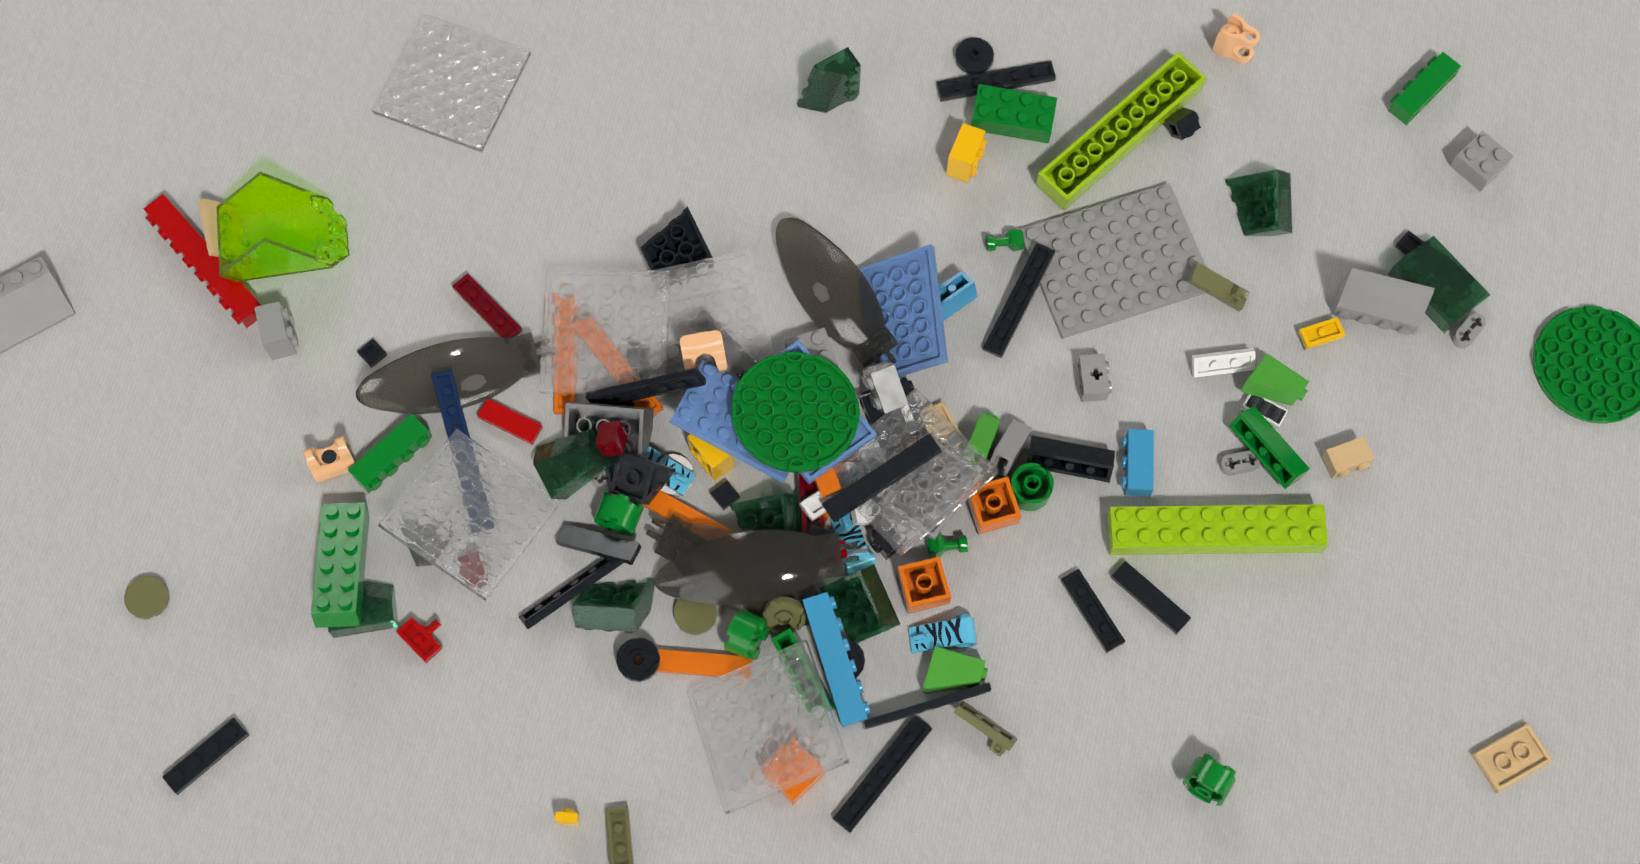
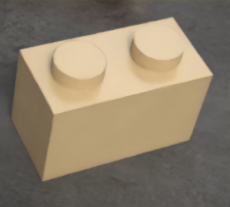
M1365 436L1326 449L1321 456L1331 479L1339 477V479L1345 478L1355 470L1359 472L1365 471L1371 467L1370 464L1375 459Z

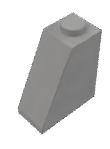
M1015 419L1012 420L993 452L984 478L993 481L1008 477L1032 430L1031 427Z

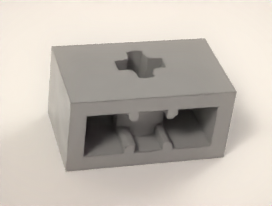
M1105 354L1080 355L1077 367L1081 401L1107 400L1109 393L1112 392L1111 380L1108 381L1107 379L1110 368L1109 362L1105 361Z

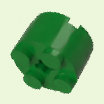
M1037 463L1021 465L1014 472L1010 480L1019 510L1036 511L1047 504L1054 488L1052 474Z
M604 492L595 513L594 522L609 531L611 529L617 530V534L632 536L644 507L640 504L629 502L630 498L626 495L618 494L616 497L611 493Z
M741 609V614L736 613L729 625L726 635H729L730 638L729 642L724 641V649L748 660H756L760 654L761 648L759 647L762 640L766 641L769 636L770 629L766 628L768 622L765 618Z
M1204 754L1203 757H1197L1183 780V785L1185 786L1187 783L1189 786L1188 791L1196 798L1209 804L1211 801H1216V805L1221 806L1236 781L1234 777L1236 772L1231 767L1223 766L1216 762L1213 756Z

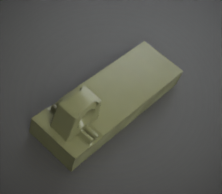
M1200 263L1194 265L1187 281L1237 311L1243 309L1249 295V291Z
M962 702L954 712L957 716L991 738L993 742L989 749L998 756H1001L1006 750L1010 751L1018 740L965 702Z
M628 806L607 808L606 820L610 864H634Z

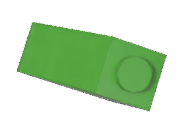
M1266 354L1241 391L1249 395L1293 406L1297 399L1302 401L1308 390L1305 388L1310 381L1269 354Z
M991 413L980 414L964 457L965 461L981 471L984 470L1001 419H998L997 416Z
M935 646L922 693L928 694L979 686L980 680L985 681L988 668L984 667L986 661Z

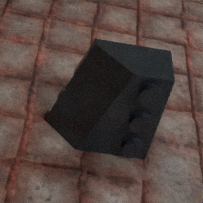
M688 206L677 218L672 219L662 231L657 232L640 247L657 291L714 267L713 257Z

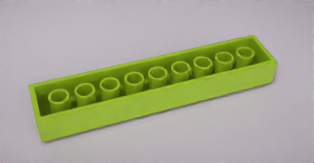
M1177 52L1038 173L1036 185L1065 211L1165 123V119L1180 110L1203 90L1207 77Z
M1324 504L1110 507L1107 513L1109 555L1322 553L1328 546Z

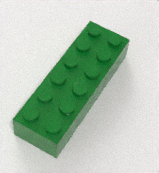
M365 502L322 504L311 616L315 628L360 626L369 528V513Z

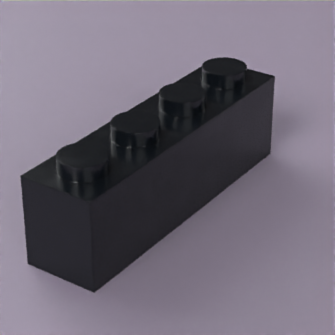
M1031 435L1026 463L1040 464L1041 467L1050 472L1110 483L1114 468L1115 451Z

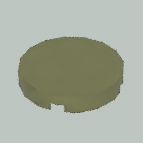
M143 576L132 581L124 595V603L128 611L141 619H150L160 615L167 608L170 599L165 583L152 576Z
M687 593L680 597L675 604V622L680 630L690 635H700L707 632L716 623V604L705 593Z
M778 597L766 603L763 608L762 618L767 620V628L770 631L780 634L789 628L797 629V631L800 630L805 624L806 611L798 600L790 597Z

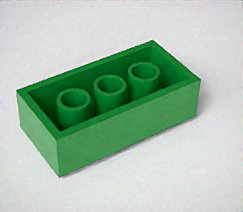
M979 84L971 126L986 131L985 133L1049 144L1057 97Z

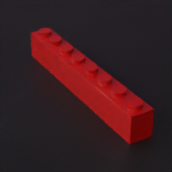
M162 194L143 209L147 213L145 219L152 227L156 225L159 228L157 232L164 241L169 239L171 242L169 246L176 254L181 253L183 255L181 260L188 268L193 267L196 270L194 275L201 283L205 280L208 284L206 286L207 290L213 296H219L220 300L218 302L225 310L230 309L233 312L231 317L238 325L242 323L246 328L255 323L257 317L254 307L262 305L219 257L209 256L206 242L165 195Z

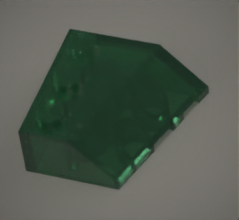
M849 47L813 66L807 79L809 85L803 89L801 93L803 98L798 100V107L827 113L843 103L853 101L858 97L860 92L861 65Z
M1276 169L1225 179L1227 186H1230L1231 198L1236 204L1237 216L1244 236H1278L1292 233L1290 173Z
M593 429L536 446L533 465L551 499H568L611 466L608 457L603 456L595 444L597 437Z
M781 493L729 504L738 518V526L744 532L745 542L755 564L800 559L804 546L796 494Z
M874 564L813 591L815 595L828 592L829 597L834 596L837 609H833L836 617L841 618L844 632L856 643L900 625Z
M655 578L647 579V583H636V580H627V583L622 585H616L614 582L593 584L581 592L572 604L575 628H583L584 630L598 629L606 632H637L651 611Z
M364 581L360 626L328 627V632L331 636L338 638L399 627L394 585Z

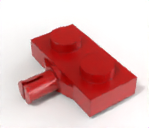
M411 617L396 631L426 664L443 649L434 640L432 635L441 626L436 619L425 627Z

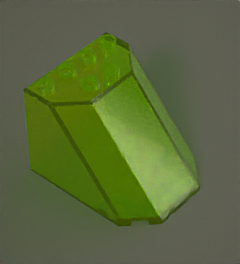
M260 171L216 207L220 276L236 282L333 268L350 255L347 221L342 215H338L334 211V204L329 198Z

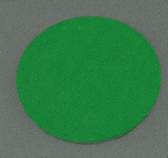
M1599 306L1571 308L1556 315L1539 333L1533 350V369L1544 394L1566 414L1590 423H1615L1640 411V326L1617 311L1613 312Z
M794 351L768 356L747 370L736 386L731 406V417L737 438L751 456L773 469L799 473L823 468L837 460L848 449L858 428L860 408L852 383L836 365L820 356Z

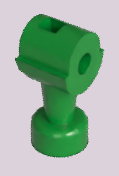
M1010 230L1006 232L1005 237L995 238L994 235H986L987 251H995L996 247L1008 246L1012 251L1024 249L1023 231Z
M966 535L958 536L957 540H945L944 536H937L935 540L931 538L926 539L928 554L932 558L940 557L945 551L958 549L960 553L968 552Z

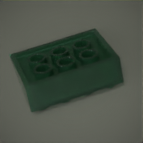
M1435 236L1404 256L1393 265L1388 273L1392 278L1435 288L1425 314L1444 334L1490 296L1489 292Z

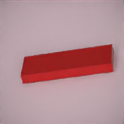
M488 398L477 415L479 419L531 445L534 444L543 428L541 424Z

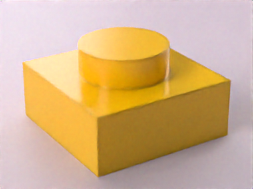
M563 808L561 812H555V822L557 824L579 826L580 816L578 813H575L574 809Z

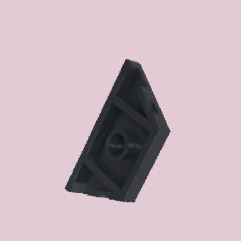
M625 451L621 455L606 456L607 465H605V472L608 476L609 493L626 495L630 500L644 505L650 504L676 471L675 468Z

